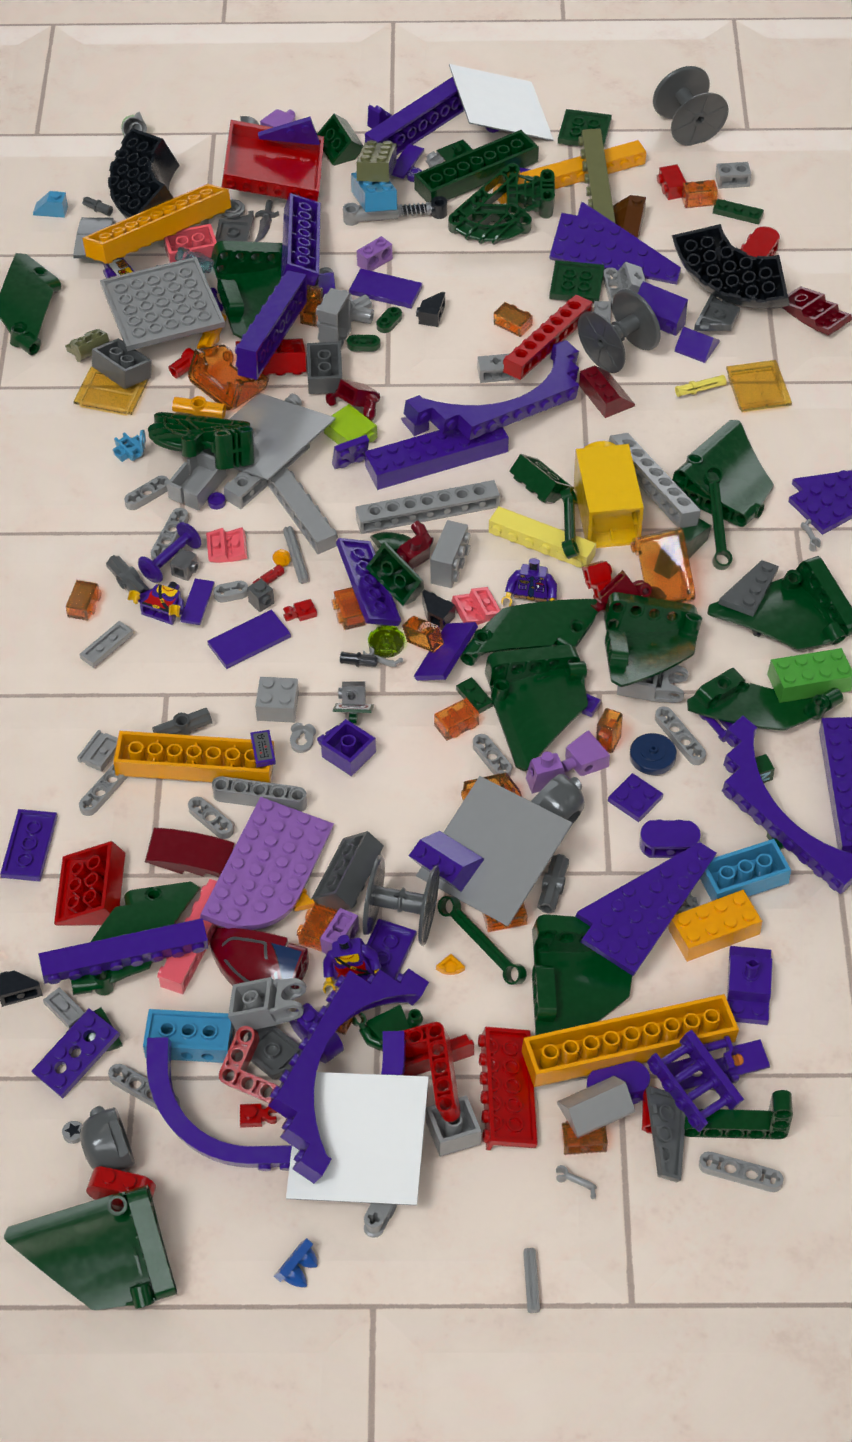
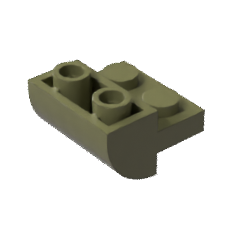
M95 329L85 333L83 337L71 340L65 347L67 352L75 355L77 362H81L92 356L93 348L108 343L109 338L106 332Z

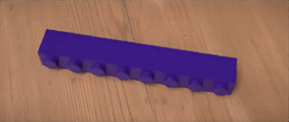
M203 918L42 952L38 953L44 984H57L61 980H76L88 974L98 975L102 971H117L125 966H140L148 961L159 962L167 957L177 958L190 952L200 953L208 949V939Z

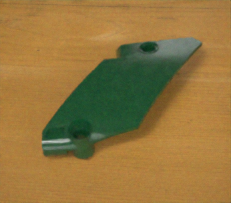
M731 668L703 684L694 696L687 700V708L690 712L730 723H735L744 716L757 728L785 731L808 720L820 719L825 712L843 702V694L838 688H832L822 695L818 694L812 698L780 703L774 689L745 683L746 680L735 668Z
M190 881L134 889L126 892L124 895L125 905L117 906L113 909L91 942L176 924L184 910L200 890V887ZM144 962L140 966H125L117 971H102L98 975L88 974L79 979L71 980L73 995L92 993V990H95L99 995H108L113 991V983L150 969L153 962Z

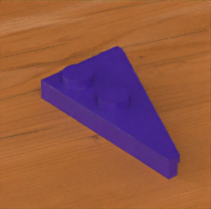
M311 116L258 132L259 139L320 144Z

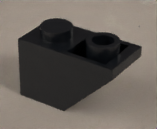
M425 589L422 591V604L427 623L443 630L446 623H450L455 618V604Z

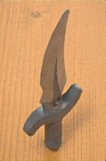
M267 200L265 210L255 213L256 218L262 216L255 242H258L267 234L270 228V221H272L271 218L279 215V211L271 212L273 204L271 200Z

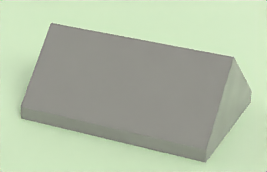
M612 1076L557 1101L559 1108L577 1138L635 1112L626 1082L616 1076Z

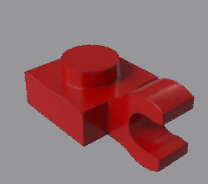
M311 599L294 603L293 607L287 606L283 608L285 621H291L295 618L303 621L317 617V610Z

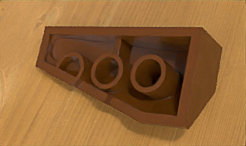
M629 195L613 205L615 223L638 239L645 214L646 197Z

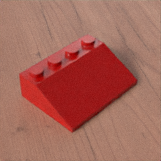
M303 338L283 339L260 376H268L269 374L282 376L286 373L300 375L306 372V352Z
M113 841L63 856L54 920L56 926L102 925L113 909L120 906L126 853Z

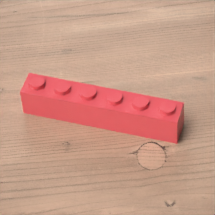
M209 879L207 885L202 887L200 898L194 902L190 917L185 919V922L200 919L201 912L217 883L216 880ZM203 920L209 945L218 925ZM206 949L200 953H186L177 958L167 957L164 967H160L157 975L160 987L184 994Z

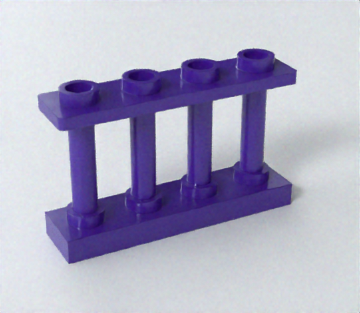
M690 1030L679 1041L681 1043L679 1048L663 1058H660L655 1053L647 1063L650 1071L662 1082L664 1090L673 1097L676 1106L687 1116L689 1124L700 1132L708 1124L707 1117L724 1106L734 1110L741 1104L744 1098L693 1030ZM685 1053L689 1054L694 1064L673 1076L667 1065ZM701 1071L707 1078V1081L687 1094L679 1083L694 1073ZM711 1088L715 1089L720 1099L699 1111L692 1101Z

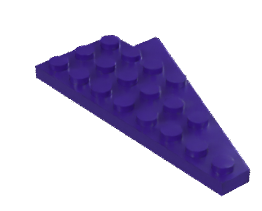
M581 202L577 216L561 213L549 256L550 260L604 265V270L606 268H615L617 271L625 262L642 267L645 279L677 285L681 272L680 266L584 202Z
M841 470L835 473L792 479V485L799 492L790 496L788 502L806 520L810 519L811 524L822 535L852 519V470Z
M699 842L579 910L575 917L590 926L581 943L634 976L717 852Z

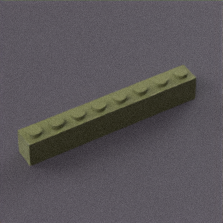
M601 129L582 130L578 142L579 146H582L580 156L581 159H584L582 170L586 172L584 174V183L588 185L586 187V196L590 198L588 199V206L615 223Z

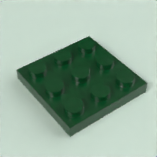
M566 109L558 135V144L579 146L578 138L581 137L582 130L601 129L603 146L605 147L612 115Z
M555 260L549 299L569 300L578 295L593 303L594 301H599L604 265Z

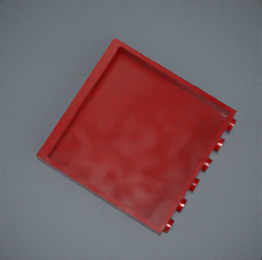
M236 120L230 121L222 188L288 199L289 194L292 193L318 201L324 143L323 136H318L319 145L259 139L258 132L273 127Z

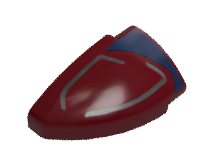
M217 928L210 940L214 960L220 972L232 986L272 977L273 980L297 978L303 981L309 965L308 948L289 943L286 947L287 937L248 929ZM298 985L291 986L292 989H299L300 987Z

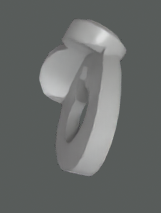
M295 723L291 726V747L298 753L307 752L313 745V736L316 734V729L311 724L303 726L302 723ZM304 733L307 742L304 745H298L296 740Z

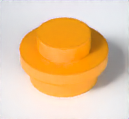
M280 549L274 552L272 558L276 565L285 567L290 563L288 551Z

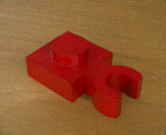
M240 1104V1128L262 1127V1121L275 1124L277 1123V1117H271L269 1114L277 1112L269 1106L262 1109V1104Z

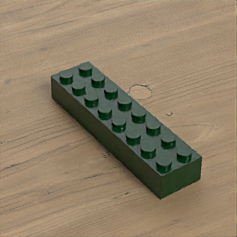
M522 130L516 131L414 174V189L426 202H431L436 196L445 197L447 200L485 185L510 163L517 164L519 168H525L538 162L539 146Z

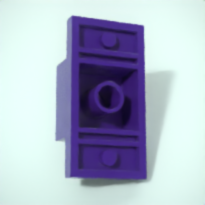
M730 946L727 1001L734 1019L740 1023L768 1025L772 981L771 950Z

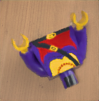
M173 581L168 586L156 584L152 589L144 593L130 590L127 599L133 600L135 604L140 603L141 615L171 625L174 624L176 617L182 615L185 608L184 600L181 598V592L179 591L180 587Z
M341 935L337 941L332 943V950L327 952L323 960V974L326 977V981L323 984V992L326 994V986L331 985L335 991L336 986L332 977L336 980L340 975L345 976L350 970L358 976L373 974V970L376 973L382 968L377 951L364 944L361 938L350 939L348 935Z

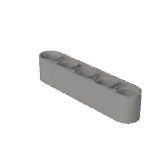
M223 776L216 777L212 781L213 797L219 802L255 807L260 797L301 812L307 808L306 791L302 787Z

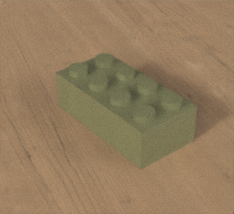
M373 140L365 142L356 162L357 181L389 182L397 162L396 143L391 141L377 143Z

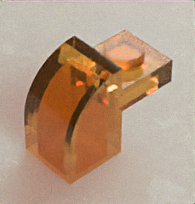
M307 285V303L300 312V324L317 326L318 315H316V309L323 301V288Z

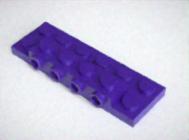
M338 538L336 545L365 622L367 624L399 626L401 618L391 593L366 569V566L375 555L371 541Z

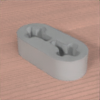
M244 581L217 585L214 588V598L220 603L246 598L248 596V585Z

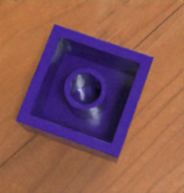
M345 719L321 742L322 758L352 776L376 753V738Z

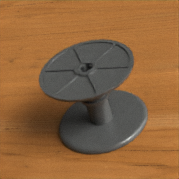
M696 66L681 67L669 73L658 84L653 95L655 111L664 118L672 119L671 133L673 138L678 143L687 146L706 142L715 136L724 126L729 112L728 104L721 95L708 93L710 88L709 77L703 69Z
M622 289L614 296L612 308L616 321H613L612 324L602 315L590 311L583 313L578 320V334L584 350L597 366L609 373L619 372L625 364L626 355L622 342L625 340V337L634 346L642 350H652L660 342V326L654 311L643 297L629 289Z
M378 855L371 871L365 897L363 934L369 935L373 930L380 907L397 909V912H402L403 910L420 914L418 940L420 945L424 946L430 933L436 908L440 877L439 866L432 868L425 892L420 894L406 891L404 887L401 890L383 887L385 860L383 856Z

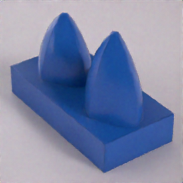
M307 1238L303 1240L276 1272L274 1277L279 1282L285 1280L296 1287H307L305 1275L297 1264L299 1263L308 1268L318 1266L317 1257L311 1249L313 1243Z

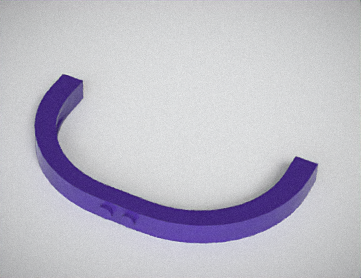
M383 1031L381 1075L404 1076L406 1060L405 1032ZM168 1037L147 1038V1076L153 1100L168 1126L185 1144L199 1154L226 1165L258 1168L259 1171H270L271 1167H280V1170L289 1171L292 1145H233L219 1141L198 1129L181 1110L173 1090L171 1079L172 1042Z

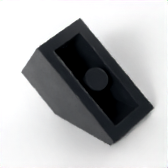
M440 292L422 300L420 307H417L416 310L419 324L439 326L445 308V292Z
M15 970L0 973V1002L2 1007L43 996L38 981Z

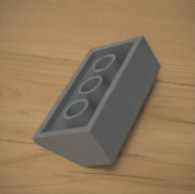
M368 831L343 838L311 900L313 899L316 904L336 911L340 908L344 910L352 909L356 905L357 898L364 889L365 882L371 875L374 862L378 855H381L384 845Z

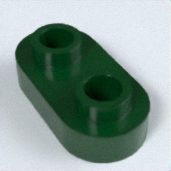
M398 307L388 308L376 321L377 330L381 333L391 332L402 320V310Z
M351 335L347 338V348L351 351L373 352L377 351L381 346L380 338L376 335Z

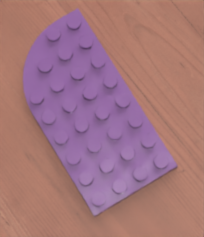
M260 797L201 912L200 919L203 918L205 921L229 929L248 930L265 928L284 919L299 901L331 834L334 823Z

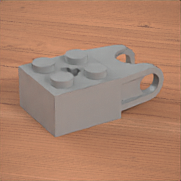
M676 665L646 680L624 687L618 686L617 695L657 702H680L684 698V691L671 683L686 681L689 673L684 667ZM676 672L682 673L683 676L677 675V674H675V673H676ZM670 693H675L679 696H673Z
M272 977L234 984L228 1017L236 1031L242 1026L260 1029L298 1019L303 1015L304 1008L301 1003L292 1000L306 992V984L297 978L273 980ZM293 985H298V986H300L301 988H300V989H292L291 986H293ZM296 1008L299 1011L291 1012L289 1009Z

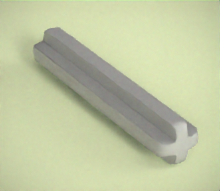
M525 1248L523 1254L527 1311L529 1313H538L540 1311L536 1250L534 1248Z

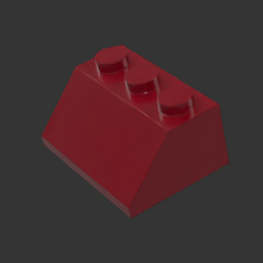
M595 365L580 371V388L604 418L635 407V403L608 371Z

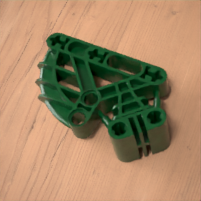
M508 164L449 215L448 230L454 234L460 233L465 236L466 240H479L480 244L488 241L492 242L493 245L519 234L529 233L532 218L527 212L539 211V215L545 219L553 215L555 199L554 172L550 169H544L541 171L540 177L520 175V168L517 164ZM519 178L525 179L524 184L518 185ZM497 184H502V185H501L497 190H495L493 193H488V192H489L490 190H492ZM506 193V204H493ZM518 203L524 204L525 208L522 209ZM490 222H496L494 225H488Z
M158 412L154 414V423L148 427L149 438L156 445L174 451H182L183 457H196L204 449H211V452L215 453L216 469L226 470L232 469L234 466L239 467V464L242 467L254 464V437L250 422Z

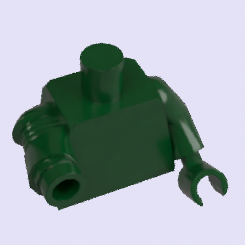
M401 1005L368 1021L365 1014L359 1013L361 1023H358L355 1017L352 1018V1024L359 1026V1032L365 1043L379 1051H383V1031H403L421 1026L423 1016L418 1009L410 1010L406 1019Z

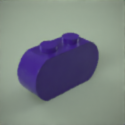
M649 820L641 828L639 846L643 854L649 858H672L699 843L701 833L698 826L692 821Z
M309 1003L302 1005L304 1011L300 1018L289 1021L294 1032L301 1040L304 1037L308 1038L310 1034L307 1032L314 1021L317 1022L319 1019L316 1016L318 1012ZM336 1032L329 1039L320 1058V1061L325 1064L344 1051L342 1041Z
M637 1061L594 1070L588 1076L586 1088L612 1076H616L626 1082L633 1105L643 1100V1093L650 1083L649 1071L643 1064Z

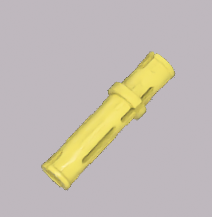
M722 374L697 382L690 381L689 384L676 386L675 393L677 397L687 394L694 395L699 391L726 385V378Z

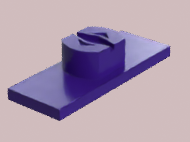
M408 144L398 157L392 176L404 179L424 152V148Z
M194 579L180 622L195 625L201 624L215 584L214 581Z

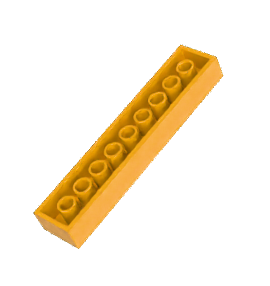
M205 184L85 236L82 239L86 257L109 264L117 258L125 257L128 253L137 252L142 247L150 246L155 241L164 240V237L175 235L178 231L189 228L191 225L200 224L205 219H211L216 214L224 213L227 209L232 208L229 189Z
M722 994L525 1037L523 1039L522 1053L533 1086L538 1087L587 1076L594 1070L630 1061L645 1063L655 1053L660 1058H663L681 1046L679 1041L690 1030H693L702 1044L724 1039V1036H729L731 1042L734 1043L739 1028L726 996Z

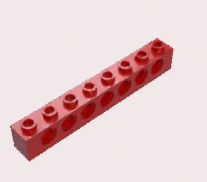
M578 295L569 299L554 315H551L545 323H542L536 331H533L527 339H524L518 347H515L509 355L505 356L503 372L519 380L525 377L552 352L554 344L564 341L578 328L579 317L585 312H592L593 302Z

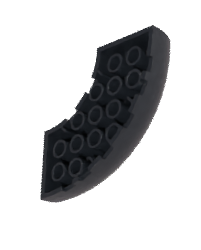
M131 128L123 138L121 148L115 152L116 157L110 164V177H108L111 199L126 219L173 199L169 191V184L175 171L180 166L163 138Z
M721 224L672 235L676 252L687 272L700 286L714 296L727 302L750 308L766 309L790 306L779 255L757 257L748 255L737 247L735 248L729 242L722 230Z

